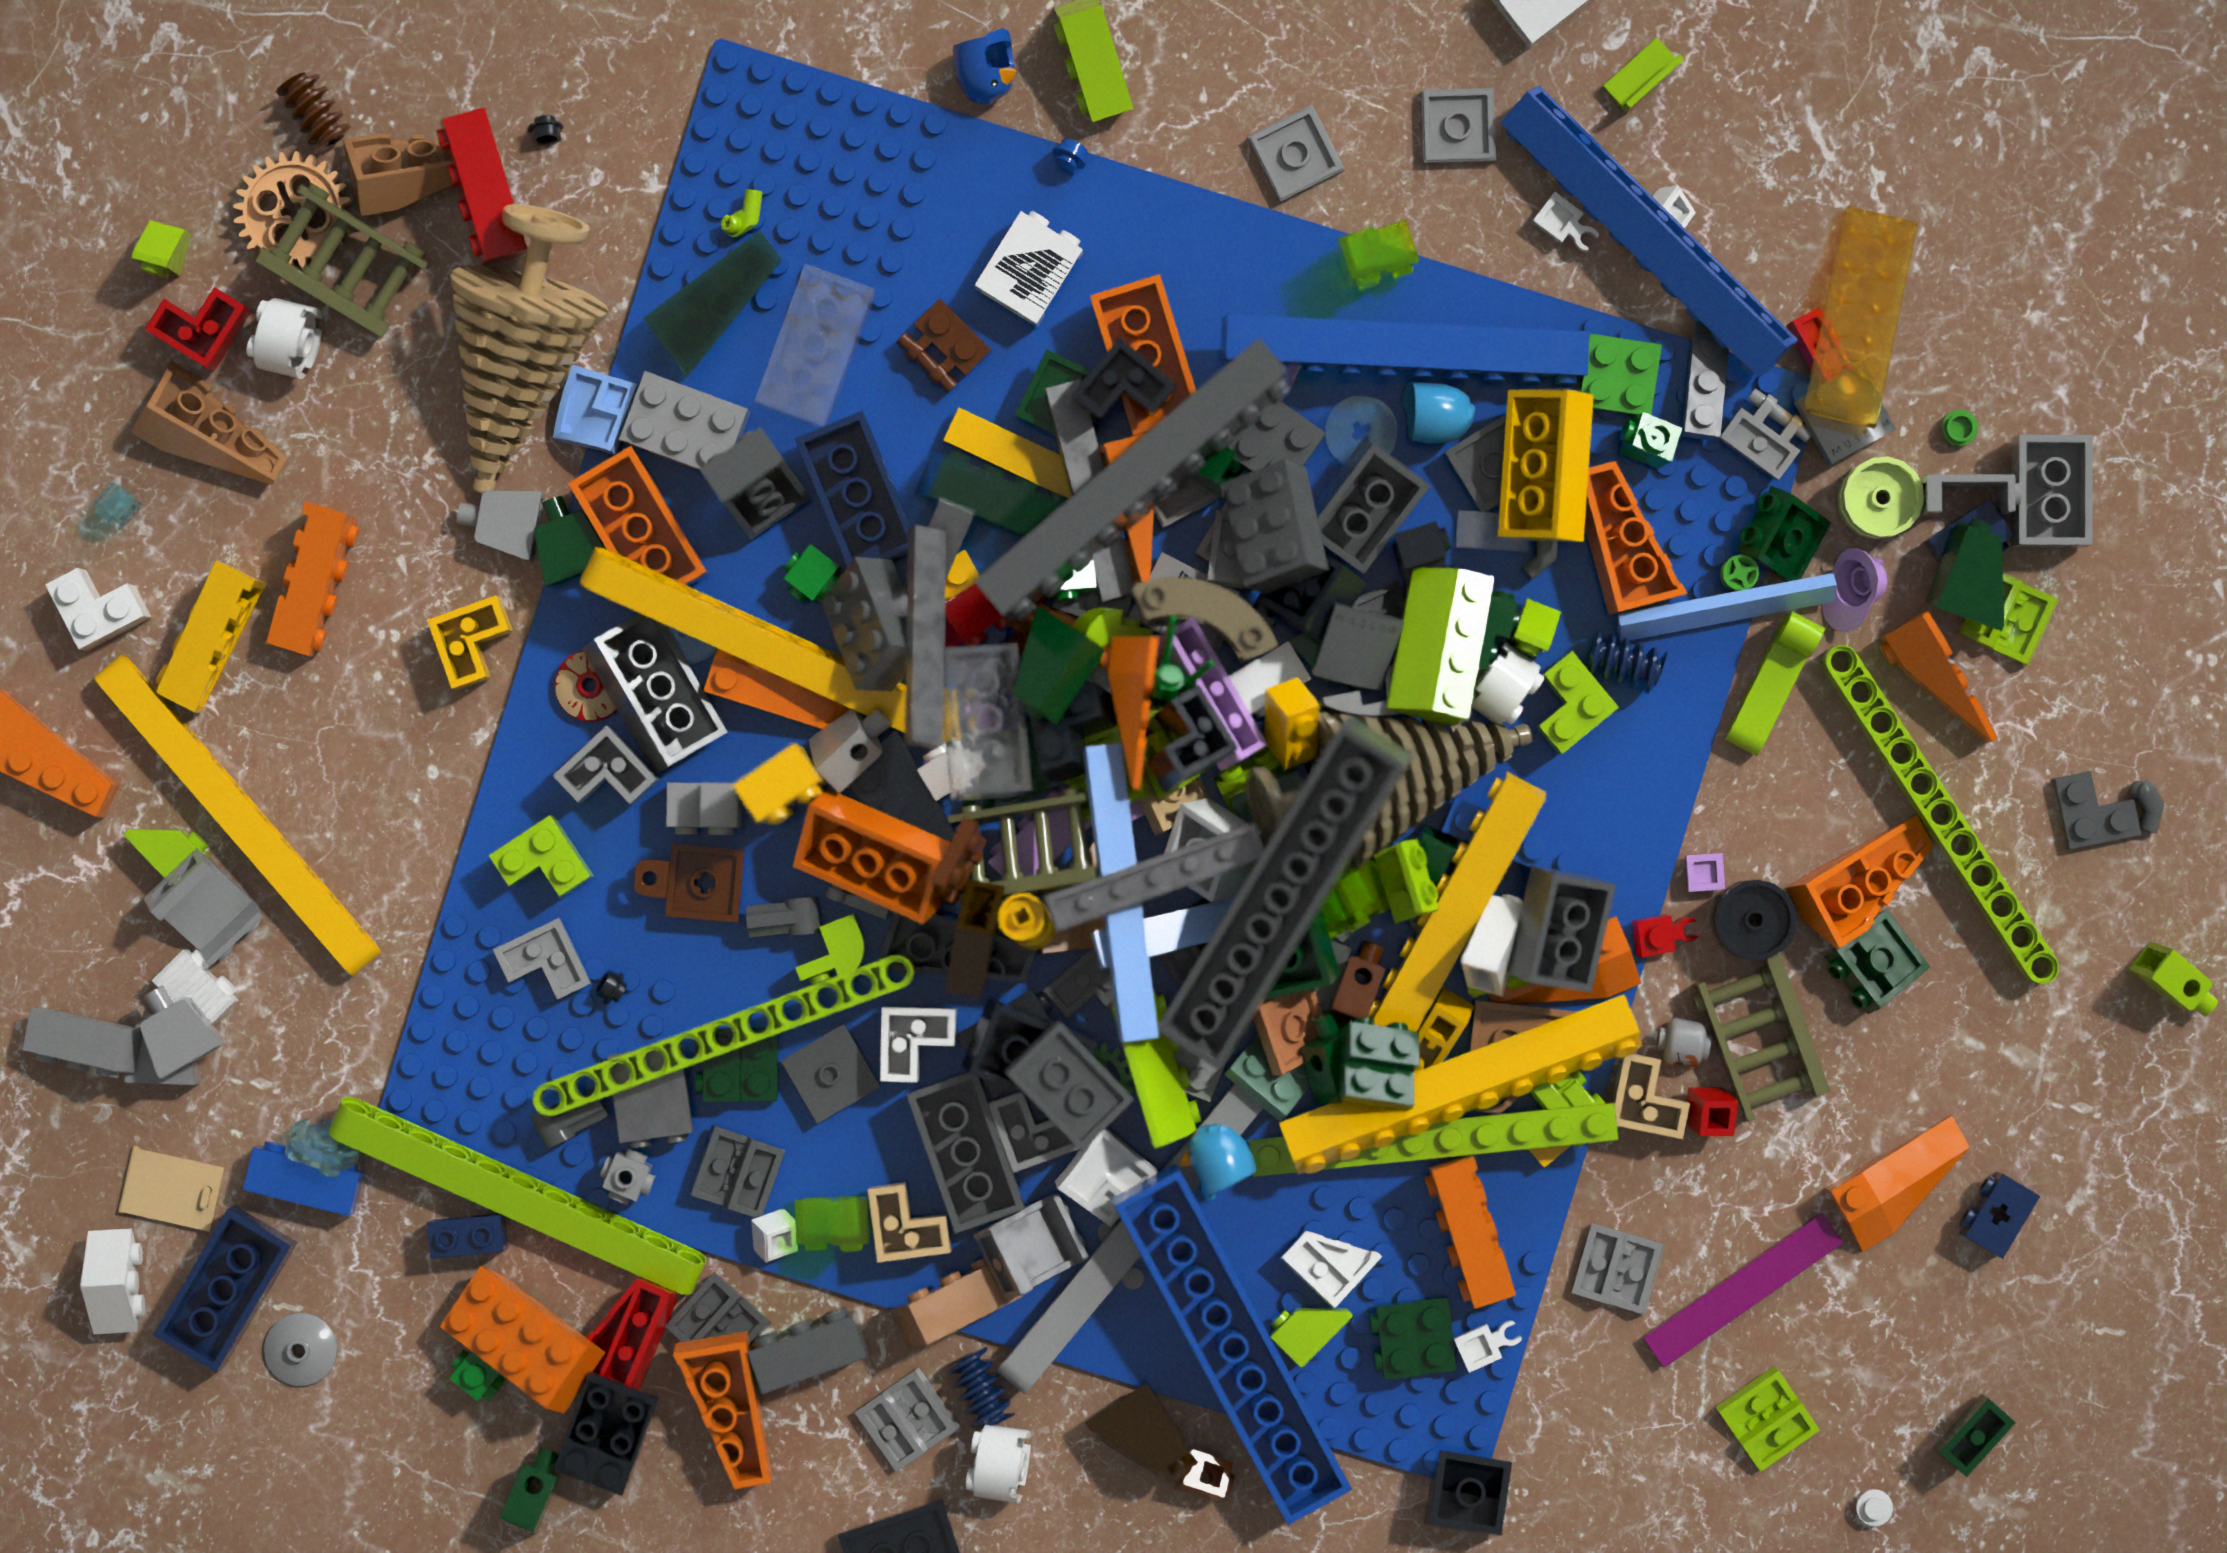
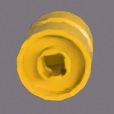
M1019 893L1012 895L1004 901L999 909L998 921L1000 928L1006 936L1025 949L1036 950L1043 948L1052 941L1056 934L1048 907L1031 894Z

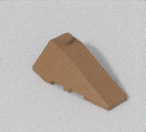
M373 134L343 139L353 195L361 216L380 215L384 212L401 209L452 185L447 171V165L451 164L448 151H442L438 141L426 140L425 135L413 134L412 140H392L391 134Z
M171 361L130 433L161 451L273 485L287 457L256 428H247L235 416L237 410L229 403L224 406L210 393L212 387L204 379Z

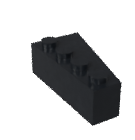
M895 730L881 743L883 751L881 755L848 786L867 806L951 842L956 832L952 825L948 823V819L938 800L935 801L918 773L917 769L919 767L899 731Z
M939 909L924 924H921L894 912L878 961L900 955L911 960L916 974L928 973L948 976L955 927L959 915ZM997 928L987 980L1026 983L1038 949L1023 948L1006 936L1001 929ZM898 961L893 962L888 970L906 971L907 973L905 965Z

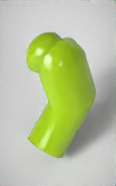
M745 189L743 208L731 216L726 215L722 218V231L731 237H739L756 227L759 222L763 192Z

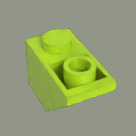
M150 220L135 246L131 258L141 264L140 269L147 271L149 275L168 279L169 274L180 276L192 234L184 229Z
M1527 598L1524 600L1519 612L1520 618L1517 629L1514 633L1511 632L1508 641L1515 643L1514 648L1524 655L1534 658L1538 653L1544 654L1549 650L1561 612Z

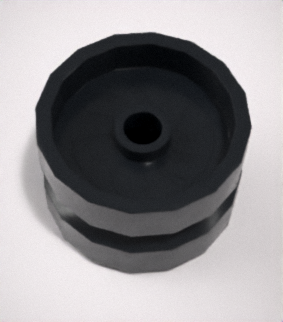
M1753 879L1738 881L1721 892L1713 905L1711 925L1712 932L1718 943L1730 954L1749 960L1771 958L1786 948L1794 936L1797 918L1795 906L1784 890L1774 883ZM1752 913L1760 915L1761 921L1756 922L1757 927H1753L1749 923V916Z

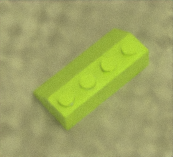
M1417 567L1411 569L1402 616L1404 624L1397 643L1386 710L1454 727L1468 719L1494 581L1493 577L1462 569Z
M1152 989L1158 1027L1168 1007L1164 995L1157 997L1155 989ZM1112 1001V1010L1117 1023L1115 1003ZM1159 1031V1038L1122 1042L1154 1148L1196 1133L1195 1123L1202 1121L1196 1100L1189 1102L1185 1088L1190 1087L1191 1083L1185 1065L1178 1067L1174 1055L1175 1052L1180 1051L1179 1044Z

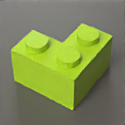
M1571 651L1542 674L1544 681L1561 700L1563 705L1538 724L1536 728L1555 752L1561 755L1619 707L1575 653Z
M549 815L488 855L508 886H515L541 868L559 897L566 896L595 877L554 815Z

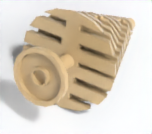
M521 204L507 205L503 208L502 218L504 224L513 231L531 237L523 272L509 269L508 273L499 267L483 266L481 268L479 266H465V270L458 267L452 270V274H450L451 286L456 292L453 294L454 308L458 314L455 318L456 332L462 334L464 340L459 339L458 346L461 358L465 361V364L460 362L462 378L467 382L465 387L462 386L463 398L470 404V406H466L467 423L474 427L467 430L468 443L473 448L480 450V453L477 451L469 453L471 466L478 470V474L474 479L473 489L479 494H482L483 491L495 490L496 474L498 472L500 474L506 473L512 464V461L504 456L507 454L513 456L522 448L524 444L519 438L531 435L535 428L532 425L533 420L541 418L548 407L545 401H550L552 397H555L560 389L559 382L562 379L565 380L570 373L571 362H576L583 352L584 348L581 347V344H587L596 333L594 329L603 322L609 311L605 303L585 291L547 278V282L544 281L552 244H581L588 239L590 233L589 225L583 221L551 209Z

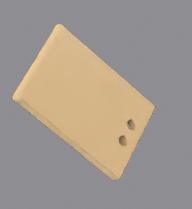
M133 1146L118 1212L211 1232L225 1167Z

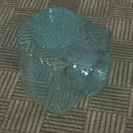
M111 480L93 501L98 507L94 513L109 526L116 522L125 527L143 506L139 500L114 480Z

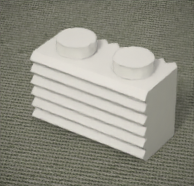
M183 949L152 979V982L158 988L164 986L173 1003L190 997L214 1026L239 1002L233 995L237 989L224 976L221 975L217 979L208 970L210 966L205 962L200 951L196 949L192 953L189 949Z

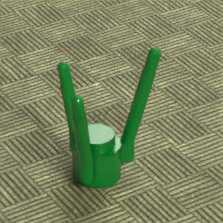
M1171 615L1169 618L1161 662L1158 666L1159 669L1154 672L1153 687L1150 693L1151 697H1157L1162 701L1174 700L1178 697L1179 692L1186 693L1190 691L1191 686L1214 666V661L1208 660L1189 678L1184 679L1181 669L1176 665L1170 664L1169 660L1177 620L1175 615Z

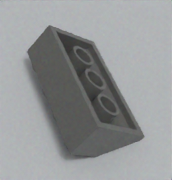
M640 613L582 647L584 654L654 774L659 773L728 733L665 624Z

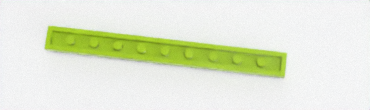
M1615 1102L1466 1117L1452 1122L1441 1121L1431 1125L1423 1133L1401 1136L1388 1146L1382 1148L1374 1146L1361 1151L1353 1159L1346 1161L1339 1159L1326 1164L1322 1170L1618 1140ZM1283 1136L1249 1140L1250 1151L1256 1168L1253 1177L1297 1172Z

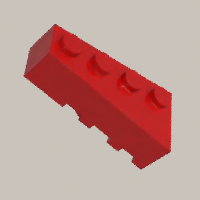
M485 107L443 118L440 122L441 129H437L436 134L441 150L448 151L451 164L447 165V171L452 186L458 187L461 200L457 201L463 222L467 221L471 234V236H468L473 256L477 257L480 267L522 256L528 249L524 235L506 226L502 218L503 208L507 205H514Z

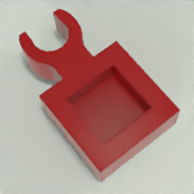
M1661 914L1632 920L1636 956L1647 957L1676 951L1674 940L1695 941L1698 935H1685L1683 929L1687 923L1696 922V919L1684 916L1672 923L1671 915Z

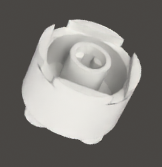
M272 298L270 301L262 300L258 305L256 319L259 321L256 334L250 337L247 344V356L254 358L258 369L303 379L306 375L302 373L304 367L312 368L319 350L322 329L315 328V318L322 319L321 311L315 307L279 298Z
M1502 640L1497 644L1502 650L1496 655L1493 664L1488 665L1487 670H1477L1470 707L1492 722L1499 725L1507 722L1511 725L1523 710V706L1520 705L1527 693L1532 695L1536 692L1543 682L1544 676L1539 673L1540 665Z
M986 1424L983 1430L975 1431L971 1452L977 1454L975 1467L968 1470L966 1489L973 1490L975 1497L1019 1504L1022 1495L1016 1494L1018 1485L1025 1486L1031 1451V1445L1024 1444V1439L1031 1437V1432L1029 1430Z

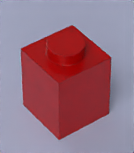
M1688 1087L1686 1102L1690 1103L1686 1124L1699 1136H1734L1738 1101L1722 1087Z

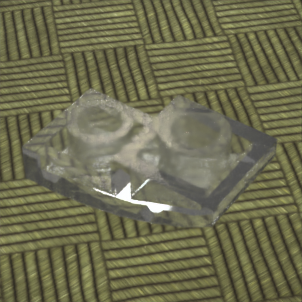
M1458 510L1456 547L1529 552V540L1498 537L1499 513Z

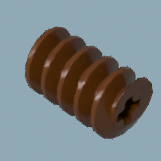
M303 72L282 83L277 88L276 93L278 96H286L283 100L284 106L286 108H294L290 116L294 121L302 120L298 128L302 133H309L306 141L309 145H317L314 149V154H318L342 140L346 132L351 128V125L349 123L337 124L344 114L342 111L334 113L329 111L336 103L334 98L322 100L328 88L326 86L314 87L315 83L321 78L320 75L307 76Z

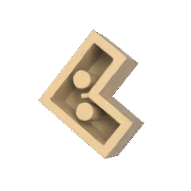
M1637 1054L1619 1058L1611 1103L1615 1102L1617 1126L1683 1139L1690 1103L1654 1095L1661 1060Z
M906 1182L871 1186L868 1188L877 1263L951 1253L952 1247L947 1213L911 1218Z

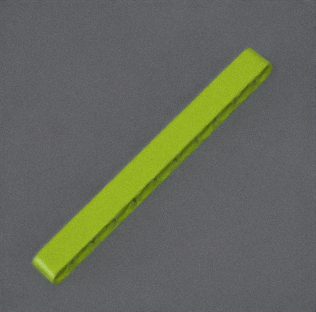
M1837 645L1826 650L1821 658L1823 672L2022 976L2032 983L2047 984L2052 982L2059 972L2057 958L1857 653L1847 645ZM1835 652H1841L1847 656L1848 666L1844 672L1836 671L1831 665V658ZM1856 682L1863 683L1868 689V697L1862 703L1855 701L1851 695V688ZM1876 713L1884 714L1887 717L1888 727L1883 733L1876 732L1871 726V719ZM1897 743L1903 744L1908 751L1907 760L1902 764L1896 763L1891 756L1892 747ZM1916 774L1924 775L1928 781L1927 790L1923 794L1915 793L1911 787V780ZM1937 804L1943 805L1948 812L1946 822L1941 825L1936 824L1931 817V811ZM1957 835L1964 836L1968 842L1966 852L1960 856L1955 854L1951 848V842ZM1978 865L1983 866L1988 873L1987 881L1981 886L1976 885L1971 878L1972 870ZM1997 896L2004 897L2008 903L2006 913L2000 917L1996 916L1991 909L1992 901ZM2019 926L2023 927L2028 934L2027 942L2021 947H2017L2011 939L2013 930ZM2038 957L2044 958L2048 965L2046 974L2040 978L2036 977L2031 970L2033 961Z
M900 955L871 963L545 1083L534 1092V1106L539 1113L546 1116L558 1115L905 988L914 979L915 967L911 960ZM896 961L903 963L907 968V976L900 983L893 982L888 976L889 966ZM860 974L867 975L872 981V990L865 996L856 993L853 987L855 978ZM825 987H831L837 993L838 1000L832 1008L822 1006L819 1001V993ZM792 999L800 1002L803 1007V1014L797 1021L788 1019L784 1012L785 1005ZM757 1012L763 1013L768 1019V1028L761 1034L756 1033L750 1027V1019ZM722 1025L730 1027L734 1034L733 1041L728 1046H722L716 1040V1030ZM687 1038H693L699 1045V1052L693 1059L685 1057L681 1051L682 1042ZM653 1050L659 1051L665 1061L663 1068L658 1072L651 1070L647 1065V1056ZM618 1063L626 1065L630 1071V1077L624 1084L616 1082L612 1075L613 1068ZM583 1076H588L595 1082V1091L589 1097L582 1095L578 1090V1082ZM550 1088L558 1091L561 1097L560 1105L556 1109H550L544 1103V1094Z
M343 1097L328 1129L329 1135L344 1145L683 1295L692 1294L706 1265V1257L694 1248L360 1099Z

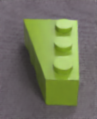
M1077 0L1055 7L1054 11L1058 23L1053 26L1059 45H1066L1070 57L1064 59L1070 80L1077 79L1081 91L1075 94L1081 115L1088 113L1090 120L1095 122L1134 109L1100 1Z

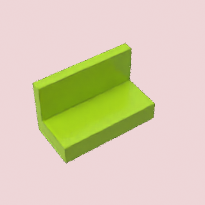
M1656 37L1605 83L1602 89L1627 114L1682 64L1684 58L1680 54L1675 57Z

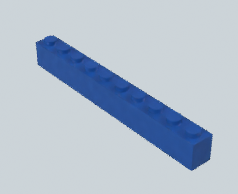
M1541 86L1527 91L1500 122L1507 129L1508 137L1516 144L1523 145L1532 154V159L1537 166L1543 170H1548L1558 180L1559 187L1565 193L1575 196L1584 205L1583 209L1590 218L1600 221L1609 230V235L1614 242L1626 247L1633 253L1636 263L1643 270L1652 272L1661 281L1660 284L1663 290L1670 296L1677 297L1687 307V313L1691 318L1707 326L1713 332L1714 340L1723 348H1729L1739 358L1738 362L1745 371L1755 374L1758 378L1770 371L1798 341L1774 315Z
M1227 314L1222 318L1220 362L1230 363L1255 340L1260 338L1287 371H1289V365L1303 366V372L1324 373L1325 367L1339 368V374L1359 375L1361 374V369H1375L1376 376H1397V370L1411 371V377L1433 378V372L1447 373V379L1467 380L1469 379V374H1483L1484 381H1505V375L1519 376V382L1540 383L1541 377L1555 378V384L1562 385L1577 384V379L1588 376L1589 331Z

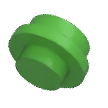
M1955 410L1947 414L1943 419L1941 433L1949 444L1959 447L1965 446L1975 439L1978 433V423L1975 417L1968 411Z

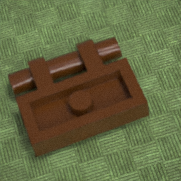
M940 298L914 323V326L923 336L918 341H915L908 333H904L896 342L906 352L904 356L911 363L915 361L929 375L927 379L934 386L938 384L947 394L958 384L949 375L955 367L967 376L992 351ZM932 344L947 357L940 365L926 352Z
M963 817L931 881L935 892L943 896L941 900L952 906H955L960 894H965L968 884L967 880L974 866H979L984 856L981 852L987 842L986 839L981 837V831L977 822Z

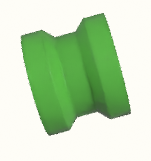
M1735 555L1726 560L1721 566L1720 580L1724 587L1732 592L1750 589L1758 580V565L1754 559L1747 555Z

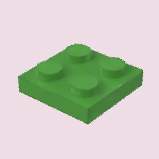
M1589 334L1588 376L1582 378L1580 392L1594 395L1593 409L1635 416L1642 412L1652 415L1662 344Z

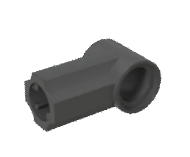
M817 896L784 900V903H767L746 907L749 938L778 934L795 936L821 933Z
M595 1088L582 1095L587 1097L591 1096L594 1093ZM603 1099L558 1115L546 1116L537 1113L530 1118L547 1150L576 1136L575 1132L603 1120L609 1116ZM560 1103L555 1104L549 1108L556 1109L560 1105Z

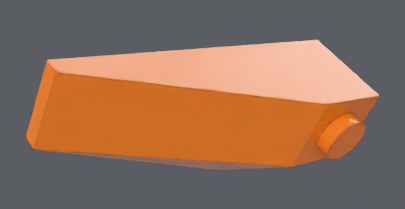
M1146 433L1099 446L1104 469ZM1154 502L1147 507L1150 512L1145 518L1135 525L1129 522L1121 529L1125 536L1123 540L1135 585L1149 581L1151 577Z
M1928 611L1912 617L1879 637L1883 643L1879 648L1890 665L1895 663L1899 670L1984 742L1989 743L1998 739L1979 701L1974 695L1967 696L1965 690L1968 688V680L1963 671L1959 670L1954 663L1950 664L1947 659L1953 652Z
M1112 637L1110 646L1103 645L1106 651L1102 656L1101 668H1108L1107 681L1131 792H1139L1141 786L1146 745L1145 733L1150 712L1149 697L1153 687L1158 637Z
M717 649L703 690L707 693L820 729L825 728L851 709L721 649Z
M1913 815L1811 871L1787 886L1786 890L1802 920L1833 947L1839 949L1869 930L1875 922L1873 919L1884 906L1891 902L1895 897L1893 895L1905 879L1913 874L1934 846L1918 816Z
M1612 916L1608 918L1592 992L1531 983L1514 990L1507 986L1503 996L1487 993L1490 1002L1508 1004L1611 997L1642 983L1617 916Z

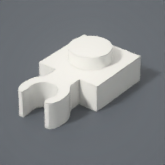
M1556 192L1553 193L1532 221V223L1560 244L1568 235L1573 239L1575 246L1582 252L1589 250L1581 242L1582 234L1588 233L1595 239L1599 236V233L1594 228L1582 226L1578 223L1584 213Z
M1507 1320L1503 1322L1492 1333L1485 1323L1453 1338L1469 1373L1501 1359L1502 1356L1498 1347L1503 1345L1513 1346L1522 1340L1520 1335L1511 1340L1507 1339L1504 1335L1507 1327L1515 1325L1514 1321Z

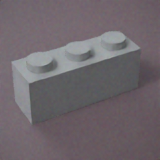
M31 1007L22 1050L36 1053L35 1060L57 1064L58 1059L67 1060L66 1067L88 1071V1067L93 1066L98 1068V1075L119 1078L120 1072H135L142 1032L138 1028L68 1012Z

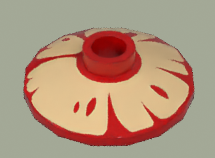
M583 650L570 655L560 665L555 677V694L560 706L570 716L582 721H601L612 716L617 711ZM588 678L596 681V688L592 692H586L583 688V683Z

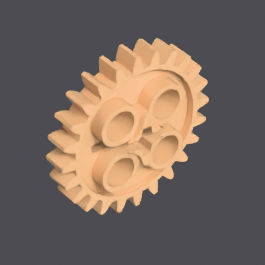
M298 151L294 152L292 161H288L287 156L280 152L279 163L275 164L269 157H265L266 169L262 170L260 167L253 165L252 167L257 176L254 179L247 176L243 177V180L249 187L247 190H236V193L244 198V202L233 204V208L243 212L242 216L234 219V223L246 226L238 235L242 239L252 238L246 247L249 251L262 247L270 250L273 245L276 247L278 245L276 235L279 229L285 226L289 227L293 220L289 215H285L290 212V208L278 188L279 182L284 183L291 202L297 207H301L306 199L303 195H295L293 191L295 182L301 178H308L310 184L313 183L328 192L330 195L327 200L344 210L343 207L350 205L353 201L349 197H341V194L348 189L345 183L334 184L340 176L337 171L326 175L329 167L326 161L321 162L315 167L316 158L312 154L307 157L305 162H302L301 154ZM267 194H275L278 199L275 209L269 212L262 211L260 206L262 198ZM318 206L316 211H324L326 213L325 224L317 229L311 228L310 224H307L305 229L309 239L305 241L302 236L299 237L289 254L292 256L289 263L294 265L295 261H298L301 268L304 265L308 266V259H313L338 217L321 206ZM341 240V242L339 243V246H343V245H344V243L342 242V240Z

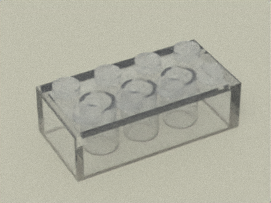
M805 264L756 395L755 403L758 406L818 428L828 425L876 295L874 288Z
M1018 643L944 648L943 721L951 801L1024 796L1032 790L1024 711L1021 710L1024 705L1021 700L1013 695L1020 669Z

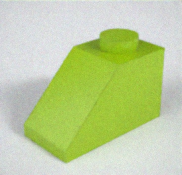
M128 829L123 833L164 878L196 848L208 859L211 858L205 851L209 847L208 844L195 831L189 834L187 831Z
M1294 1308L1290 1313L1283 1310L1271 1322L1270 1326L1274 1330L1269 1335L1302 1368L1353 1317V1314L1347 1308Z

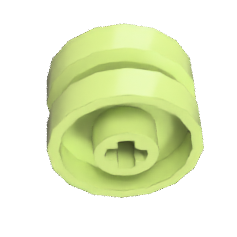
M1892 457L1871 458L1851 469L1841 481L1837 494L1838 512L1845 525L1856 535L1871 540L1888 539L1910 528L1920 516L1924 503L1923 485L1916 471L1904 461ZM1876 494H1885L1887 501L1882 504L1878 503Z

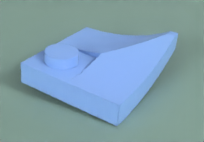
M572 365L560 400L553 438L560 443L573 444L616 455L621 443L619 438L639 385Z

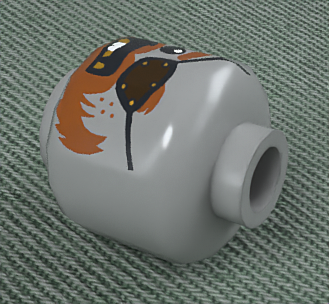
M1673 1018L1668 1023L1667 1029L1660 1027L1656 1049L1662 1050L1665 1063L1693 1069L1698 1067L1701 1061H1707L1712 1034L1707 1033L1706 1027L1702 1022Z

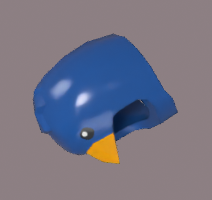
M1001 28L989 32L984 37L953 46L952 64L955 76L963 93L967 95L970 101L981 105L992 104L993 101L1007 95L1012 88V82L1017 70L1014 69L1009 30Z

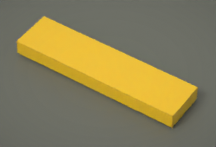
M958 408L943 439L944 442L1067 500L1072 498L1061 455L964 409Z

